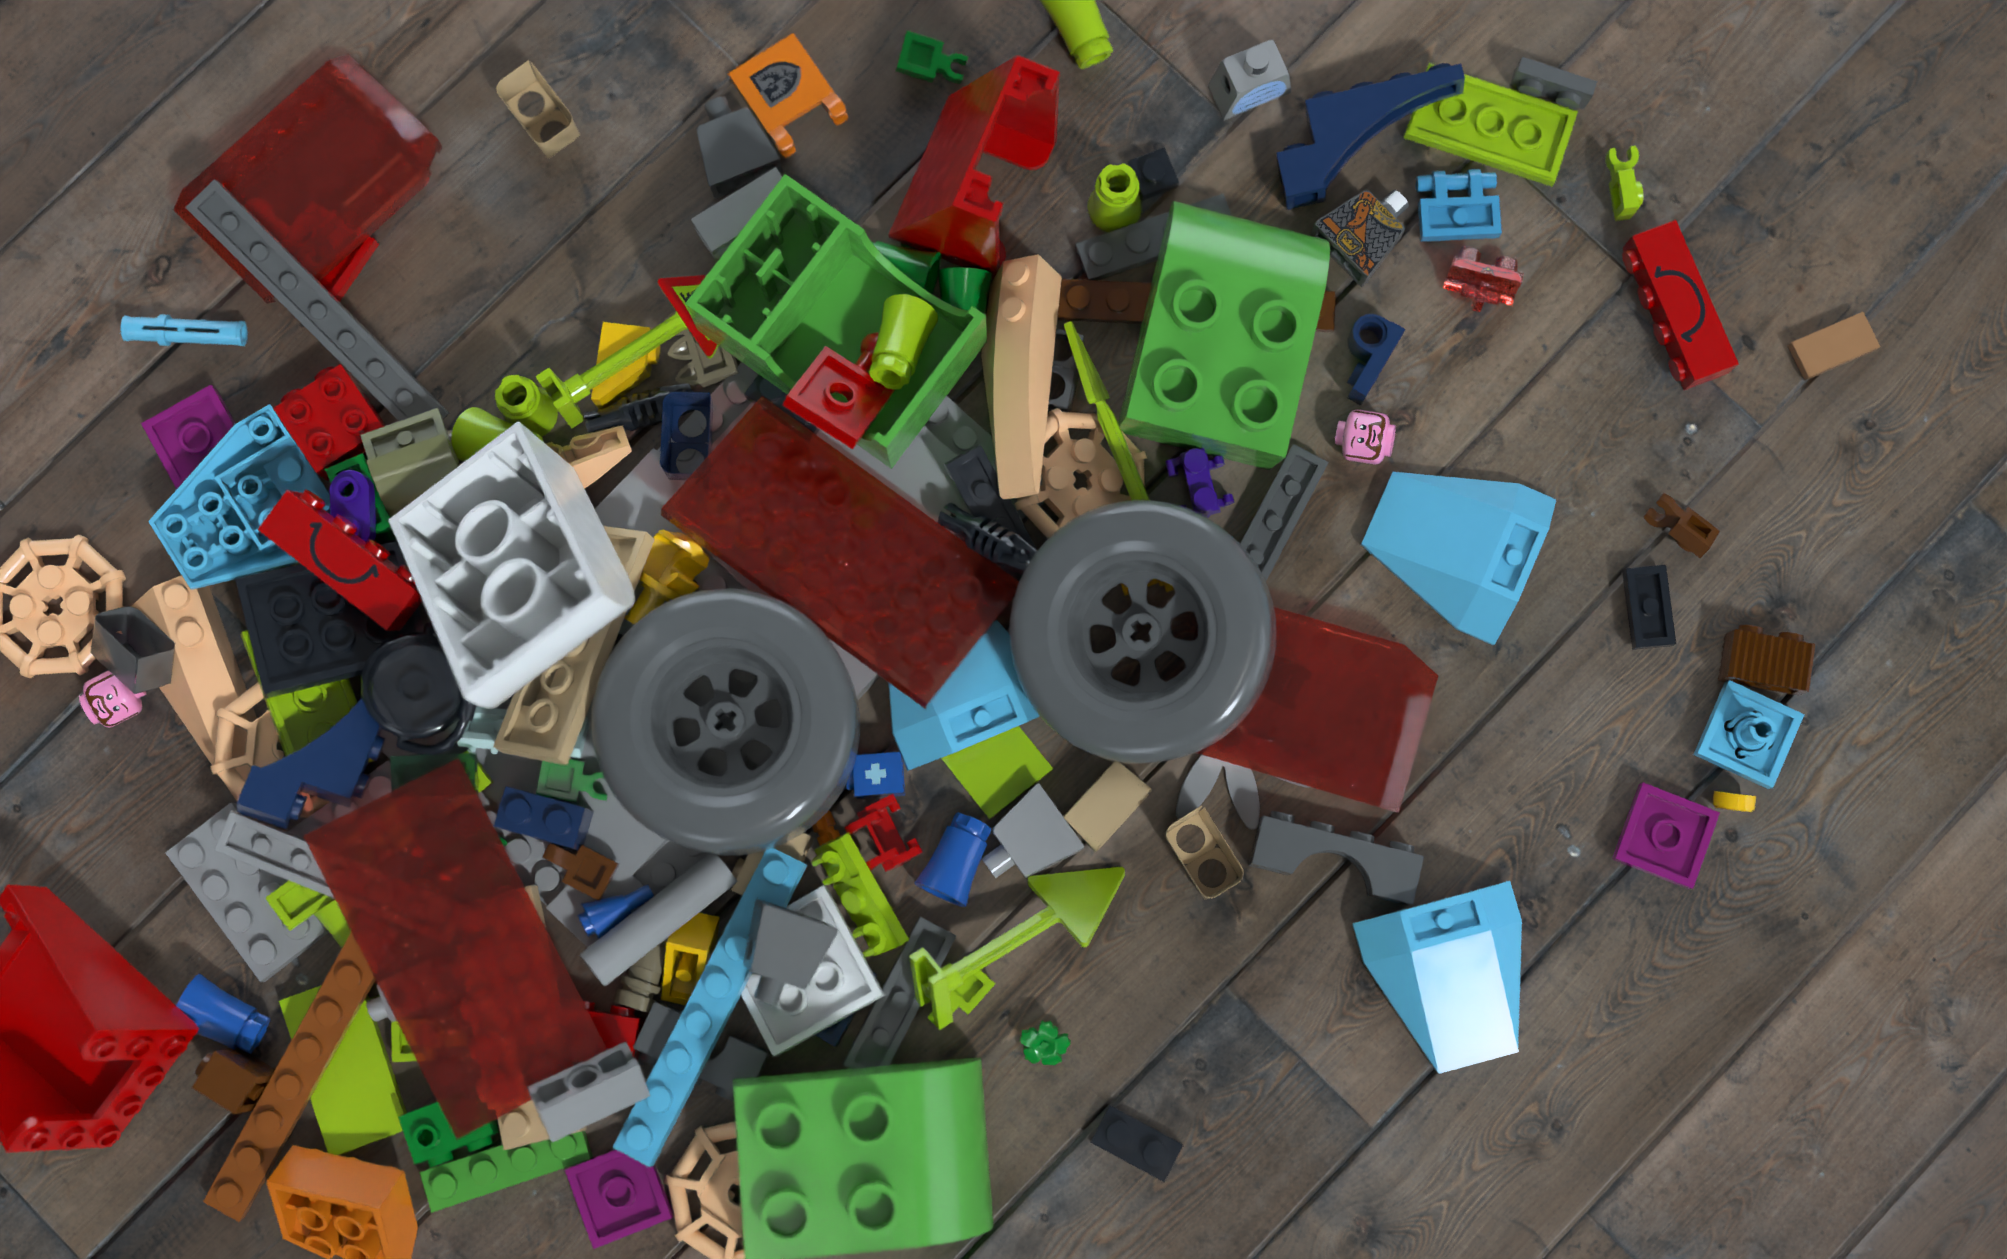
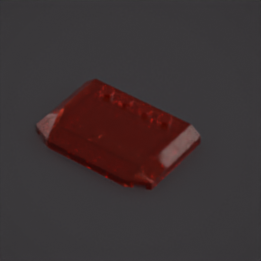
M348 54L329 59L183 188L173 210L267 304L276 302L273 299L275 296L185 208L214 179L218 180L320 282L427 185L432 174L430 166L436 152L440 154L443 146L436 136Z
M1274 607L1277 630L1276 650L1268 681L1259 699L1248 715L1230 733L1213 745L1196 753L1399 813L1438 675L1404 644ZM1198 625L1193 640L1198 637Z

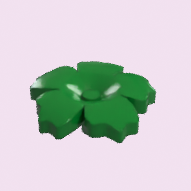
M1042 1020L1039 1025V1031L1034 1027L1022 1030V1035L1020 1036V1042L1024 1045L1023 1053L1025 1054V1059L1032 1064L1039 1062L1041 1058L1043 1065H1056L1062 1062L1061 1054H1065L1071 1044L1068 1034H1058V1027L1054 1026L1051 1020L1047 1022Z

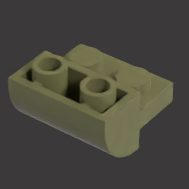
M438 408L361 435L368 457L366 461L370 473L390 516L397 514L460 466Z

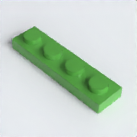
M581 1131L569 1134L554 1142H551L549 1139L504 1150L503 1145L422 1171L420 1175L432 1213L593 1159L586 1132Z

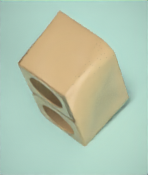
M529 60L498 82V95L523 128H529L526 132L547 158H550L580 136L569 110L531 62L530 64ZM534 91L543 96L545 107L538 116L526 117L520 113L518 100L526 92ZM559 121L565 125L566 128L547 142H542L540 132L547 122Z
M1114 761L1063 817L1072 830L1096 853L1147 798L1148 792L1151 793L1152 788L1120 762Z
M1200 806L1171 824L1164 832V836L1200 894L1206 900L1217 897L1238 884L1243 878V869L1205 807L1199 811L1202 807ZM1188 824L1198 826L1205 835L1203 847L1195 853L1184 852L1179 848L1176 841L1179 829ZM1208 859H1216L1222 862L1227 872L1223 884L1215 888L1206 887L1198 878L1199 866Z

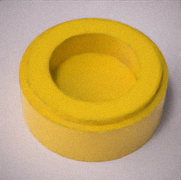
M1714 791L1712 805L1715 808L1752 812V810H1755L1756 796Z

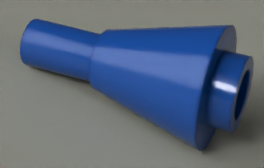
M646 884L625 896L622 894L600 899L599 901L582 903L581 906L584 912L577 916L587 936L590 937L596 934L597 938L600 939L629 916L632 910L646 903L654 895L649 885Z

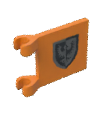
M794 33L728 73L730 79L760 121L783 158H787L796 152L793 139L784 127L820 104H823L835 125H841L849 119L844 103L832 90Z

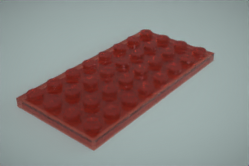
M763 396L661 508L662 517L771 597L799 610L811 619L831 641L924 709L928 707L1014 599L1019 585L1018 580L989 559L968 548L960 538Z
M459 758L303 835L456 1139L531 1101L532 1098L527 1087L581 1062L589 1061L592 1057L608 1050Z

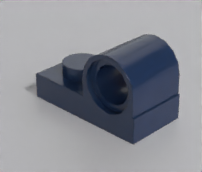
M1366 314L1355 322L1347 340L1348 348L1351 354L1366 363V366L1358 362L1347 383L1353 386L1347 397L1348 399L1360 406L1362 405L1405 332V328L1376 314ZM1363 330L1372 331L1376 334L1378 343L1372 345L1364 343L1359 336V332Z

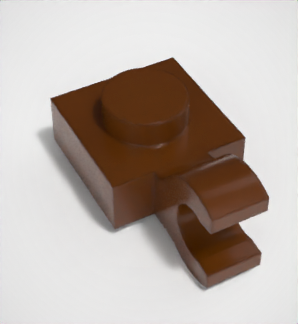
M1664 493L1659 497L1656 504L1662 507L1666 514H1659L1650 507L1644 515V519L1651 526L1658 528L1670 527L1671 530L1668 534L1675 539L1676 543L1683 550L1692 552L1699 558L1711 548L1720 532L1690 507L1683 510L1671 496Z
M549 843L542 858L567 870L562 880L563 883L598 901L602 899L620 865L584 845L580 846L575 855L554 843Z

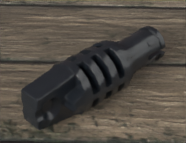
M686 383L657 387L652 391L646 390L640 394L635 393L629 397H621L616 405L584 412V418L587 420L585 421L589 433L623 425L626 431L630 430L632 432L637 430V428H646L648 425H658L662 422L663 400L665 396L671 392H693L690 384ZM695 410L685 411L681 416L693 412Z
M952 502L944 506V509L949 511L951 515L949 516L941 511L938 517V524L963 537L968 548L995 564L1022 575L1024 574L1026 567L1037 550L1023 540L1020 535L987 516L974 517Z

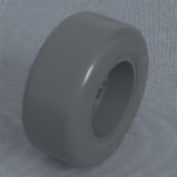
M1132 500L1107 504L1090 510L1059 528L1040 547L1026 567L1013 600L1010 617V647L1014 668L1027 699L1038 715L1059 736L1072 745L1098 757L1123 763H1158L1181 758L1203 750L1225 737L1241 723L1259 699L1268 681L1276 650V616L1272 597L1259 567L1250 554L1227 531L1205 516L1190 509L1160 501ZM1152 579L1165 581L1175 587L1174 597L1164 608L1154 607L1147 602V586ZM1123 583L1129 590L1132 605L1122 614H1116L1103 604L1102 598L1112 588ZM1187 611L1195 613L1198 623V637L1193 641L1177 639L1172 633V620ZM1139 623L1146 626L1152 625L1153 628L1149 631V636L1152 639L1149 642L1141 639L1136 641L1135 636L1139 633L1136 626ZM1095 624L1114 628L1116 635V645L1100 654L1093 652L1090 641V628ZM1171 651L1185 661L1186 667L1178 676L1168 682H1164L1159 676L1155 661L1164 652ZM1126 656L1139 661L1141 664L1140 681L1136 686L1124 684L1112 676L1113 669Z
M711 589L683 595L664 603L641 618L625 633L608 657L598 680L592 707V737L597 762L610 790L622 807L644 827L664 839L695 851L716 855H744L765 851L794 839L817 823L828 812L847 784L854 767L860 739V712L854 684L843 660L825 633L811 619L787 603L765 594L740 589ZM734 669L747 671L758 678L756 686L747 697H738L729 691V676ZM701 676H707L710 679L715 692L714 697L704 706H699L685 697V690ZM771 699L779 701L782 711L783 723L777 728L762 727L756 721V708ZM725 714L730 718L737 715L733 720L736 728L731 732L726 728L719 731L723 726L720 718ZM678 718L695 719L699 723L700 737L684 747L678 746L674 736V721ZM751 740H758L768 746L772 752L767 761L755 770H749L746 767L741 755L742 748ZM711 748L726 753V773L722 777L708 775L698 769L699 761Z

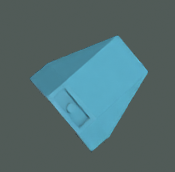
M271 404L235 424L148 522L189 588L194 590L299 564L296 559L257 529L286 490L302 493L304 490H308L314 493L326 503L323 509L329 514L330 493Z
M1392 472L1361 546L1456 630L1488 644L1495 645L1520 599L1548 533L1556 499L1519 483Z
M958 574L883 604L892 734L901 752L907 771L960 751L1039 717L1019 683L1013 664L1009 633Z
M1510 881L1352 923L1363 964L1438 1074L1518 1052L1522 919Z

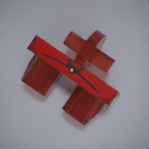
M1467 246L1461 247L1458 255L1453 257L1444 280L1443 289L1459 292L1460 296L1473 299L1472 311L1479 313L1483 308L1484 302L1494 305L1502 303L1512 306L1524 273L1518 272L1517 259L1501 256L1496 258L1494 265L1480 262L1481 253L1478 249Z

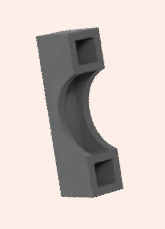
M1271 811L1270 817L1262 816L1259 818L1248 866L1288 876L1310 855L1332 853L1346 858L1359 870L1365 883L1367 896L1406 906L1414 903L1424 856L1414 854V846L1391 841L1389 847L1374 844L1375 837L1372 835L1351 831L1350 837L1335 834V826L1311 821L1310 827L1295 824V816L1277 811Z

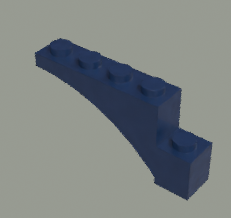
M1448 63L1437 64L1426 72L1414 75L1409 72L1399 73L1392 76L1388 81L1375 84L1368 81L1361 82L1352 86L1350 90L1337 93L1322 91L1312 96L1311 99L1305 100L1306 119L1312 144L1306 146L1304 143H1296L1276 153L1277 168L1287 210L1325 202L1326 190L1344 165L1368 141L1389 125L1409 113L1436 101L1463 94L1465 76L1462 64L1452 66Z
M362 698L331 729L302 749L261 768L252 765L236 803L238 813L287 830L291 818L298 821L305 806L307 797L301 795L302 792L348 808L351 807L355 797L362 799L370 780V775L365 774V770L370 759L378 760L386 739L380 736L382 728L368 715Z

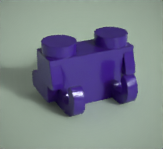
M1194 448L1188 452L1180 453L1177 458L1165 461L1169 477L1179 475L1177 468L1183 467L1193 507L1192 511L1209 518L1212 514L1221 513V507L1234 503L1232 494L1223 495V498L1217 499L1209 471L1225 465L1223 456H1216L1214 460L1208 461L1204 448Z

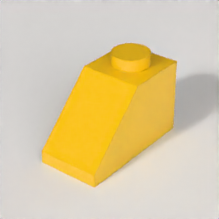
M603 322L596 365L650 331L651 328ZM660 346L594 387L591 400L596 407L602 409L611 406L647 379L651 374L652 364L657 365L659 362Z
M698 913L668 937L661 1000L681 1005L687 1004L717 946L720 917Z

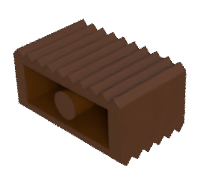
M1739 625L1738 629L1725 634L1718 681L1726 682L1731 680L1743 686L1797 696L1809 692L1816 644L1805 642L1803 635L1780 632L1779 636L1775 637L1763 634L1764 628L1754 625Z

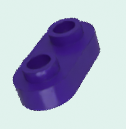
M354 470L340 472L334 477L330 485V515L335 518L338 514L352 522L358 528L355 534L366 543L369 540L374 541L376 537V513L373 482L366 475ZM352 483L354 491L352 495L346 497L344 490L347 485Z

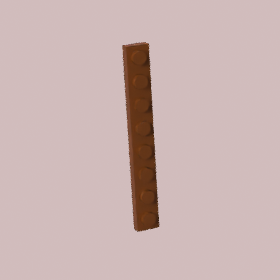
M367 911L361 913L203 1201L204 1203L238 1222L245 1218L403 931L402 929Z

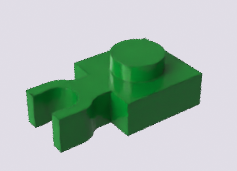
M907 30L895 71L931 83L937 72L942 74L946 80L960 85L963 75L954 73L950 65L958 63L965 66L969 56L959 53L943 54L941 53L944 45L943 41Z
M569 759L567 765L542 761L536 795L577 802L579 791H585L592 798L607 801L608 794L597 793L593 789L594 781L604 778L602 772H594L590 775L583 774L585 761Z

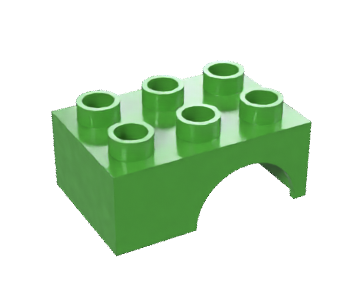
M784 174L685 303L699 332L787 395L825 346L854 364L861 356L860 344L863 338L870 333H879L883 304L888 297L905 294L918 297L929 303L937 312L938 322L927 339L914 374L910 377L909 383L902 386V389H894L888 403L857 444L890 469L894 467L987 343L986 315L973 306L970 310L954 307L920 287L882 255L870 241L863 228L786 174ZM834 392L831 394L839 402H848L840 393Z

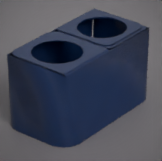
M671 392L663 400L660 465L669 480L710 481L713 402L710 393ZM697 410L705 416L706 428L699 436L688 437L679 430L678 420L685 411ZM686 449L698 450L703 455L705 461L702 471L697 474L680 473L676 466L678 455Z

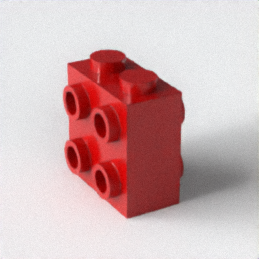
M341 363L336 367L329 366L316 374L315 381L303 389L297 388L286 393L281 398V403L273 408L314 471L326 481L329 478L325 469L359 454L367 455L361 439L362 434L386 426L353 375Z

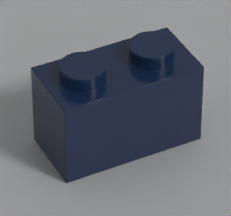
M505 786L494 827L579 850L580 846L585 843L594 811Z

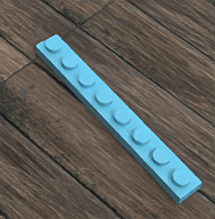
M775 848L765 851L646 1082L650 1096L635 1103L613 1148L648 1167L654 1166L753 973L744 966V956L756 899L758 898L786 908L807 867L806 864Z

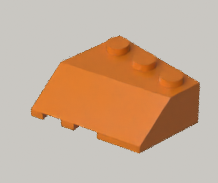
M292 1145L266 1181L283 1239L326 1259H330L334 1255L344 1259H411L418 1226L403 1170H398L392 1166H381L360 1161L353 1157L347 1158L329 1154L319 1149H308Z

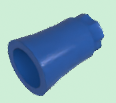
M956 812L951 825L946 827L933 855L914 884L942 900L966 907L972 882L987 847L986 840L992 828L976 818Z
M197 974L191 980L176 1004L180 1010L196 1023L199 1028L197 1034L215 1040L229 1048H238L248 1054H252L254 1049L258 1047L270 1023V1018L258 1013L257 1008L222 990L202 974Z

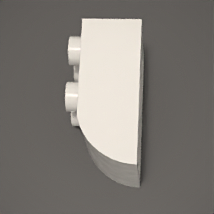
M519 421L389 519L465 699L484 708L497 707L634 604L635 596L630 579L574 467Z

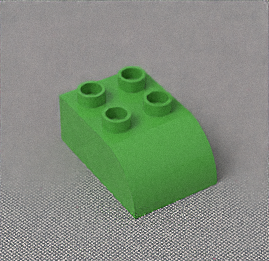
M1172 201L1118 420L1121 431L1124 434L1187 450L1204 448L1207 455L1223 456L1227 460L1270 470L1286 458L1325 293L1330 260L1329 241Z
M981 1057L733 1079L745 1259H799L922 1247L975 1237L993 1229Z

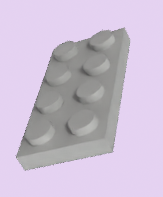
M231 802L165 853L259 981L266 982L328 934L329 931L315 915L289 931L265 899V897L289 880L214 850L230 811H237L236 803Z

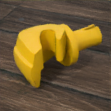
M664 529L659 530L653 538L655 540L639 578L643 582L641 585L644 589L628 614L625 615L624 618L627 621L636 624L649 612L663 605L665 601L668 602L683 595L691 594L698 589L699 585L693 582V579L707 568L709 556L702 550L701 544L693 537L681 532H672Z

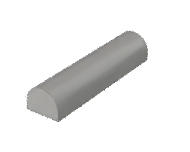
M707 854L579 955L604 986L608 985L735 885L737 880L718 855Z

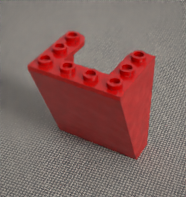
M1016 55L949 95L888 237L919 250L940 252L941 259L961 267L987 270L993 273L992 279H994L1003 261H1006V249L1001 240H999V218L1004 205L999 201L995 200L994 203L989 199L988 192L992 185V176L976 171V167L982 153L1026 170H1037L1048 162L1057 142L1060 72Z
M7 885L0 894V906L6 912L4 917L12 929L0 946V1143L6 1153L112 1147L119 1140L121 1133L133 1117L142 1109L143 1104L157 1085L164 1080L166 1073L178 1057L187 1049V1045L199 1028L194 1021L47 887Z

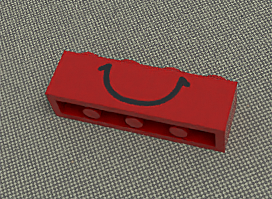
M1673 220L1633 235L1623 246V263L1626 270L1630 274L1633 273L1639 285L1638 297L1644 309H1649L1655 322L1653 324L1654 335L1660 345H1665L1670 357L1669 369L1673 378L1677 382L1680 381L1683 389L1687 390L1731 372L1739 365L1677 221Z
M286 490L257 530L385 630L400 631L423 601L409 567L401 565L398 568L387 559L390 553L384 547L373 540H369L366 543L355 534L358 528L352 522L338 514L335 518L323 509L326 503L314 493L308 490H304L303 493Z

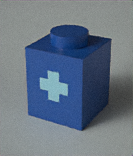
M901 752L857 755L853 770L846 784L847 790H854V795L857 799L887 797L891 794L906 796L904 765Z

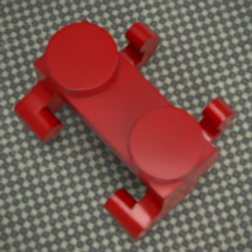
M894 794L865 807L864 810L857 813L858 820L844 827L846 833L849 832L850 835L862 827H868L880 852L879 856L866 862L870 871L882 864L885 872L891 871L923 853L916 838L906 842L909 850L906 849L891 819L887 807L889 806L892 813L901 809Z

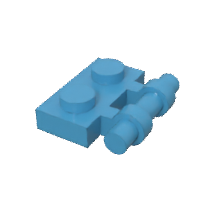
M1469 169L1466 174H1446L1445 171H1432L1431 175L1416 176V191H1431L1433 198L1420 199L1418 202L1420 242L1499 238L1502 234L1499 195L1483 196V189L1496 188V173H1481L1480 169ZM1447 190H1467L1468 197L1448 198Z

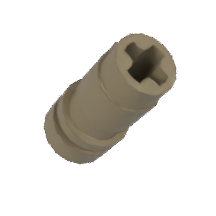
M668 937L629 967L627 975L621 977L620 983L623 986L622 989L617 988L613 1002L649 1014L654 1002H656L653 1000L654 995H659L661 990L657 986L661 975L664 973Z

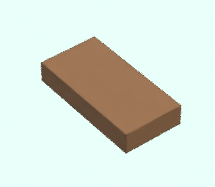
M1864 312L1818 330L1787 345L1804 381L1880 348Z

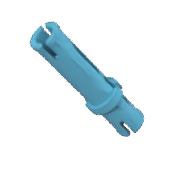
M159 314L157 318L123 316L121 320V336L123 340L155 341L160 346H170L172 342L245 346L248 336L247 325L244 321L172 319L169 314ZM191 331H209V332H219V333H205V332H191Z

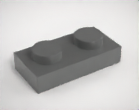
M1522 57L1514 71L1510 86L1516 87L1521 93L1533 97L1544 96L1556 100V103L1560 106L1584 110L1594 94L1598 81Z

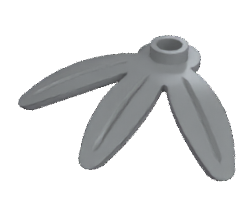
M1242 720L1235 727V734L1231 739H1220L1209 746L1195 761L1181 786L1177 800L1176 816L1178 819H1181L1200 807L1212 790L1222 766L1225 767L1226 782L1233 805L1245 826L1250 830H1255L1258 827L1260 803L1257 784L1248 759L1269 774L1298 786L1312 787L1315 783V777L1297 757L1286 749L1265 739L1248 735V727L1245 721Z

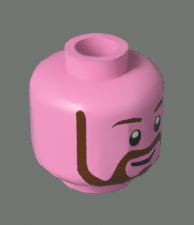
M1353 410L1349 413L1346 422H1338L1335 444L1342 445V454L1346 460L1379 464L1384 459V456L1390 457L1392 454L1396 425H1391L1389 417L1384 413Z
M108 670L84 683L83 695L79 696V701L85 714L94 725L101 723L103 726L110 728L141 712L142 701L140 697L146 695V691L138 694L132 693Z

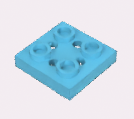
M1728 680L1721 689L1693 755L1766 789H1771L1775 785L1805 714ZM1726 721H1730V723L1727 724V728H1733L1732 732H1728L1725 730L1724 723ZM1736 748L1743 749L1741 751H1738L1739 756H1744L1742 759L1736 757Z

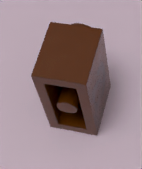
M240 1049L215 1050L213 1054H207L199 1063L195 1071V1075L198 1078L191 1088L233 1114L254 1110L275 1069Z

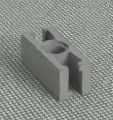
M776 167L691 219L697 234L716 263L781 180L782 176Z
M626 1042L527 1087L551 1142L650 1096L639 1064L635 1058L633 1059L631 1050Z

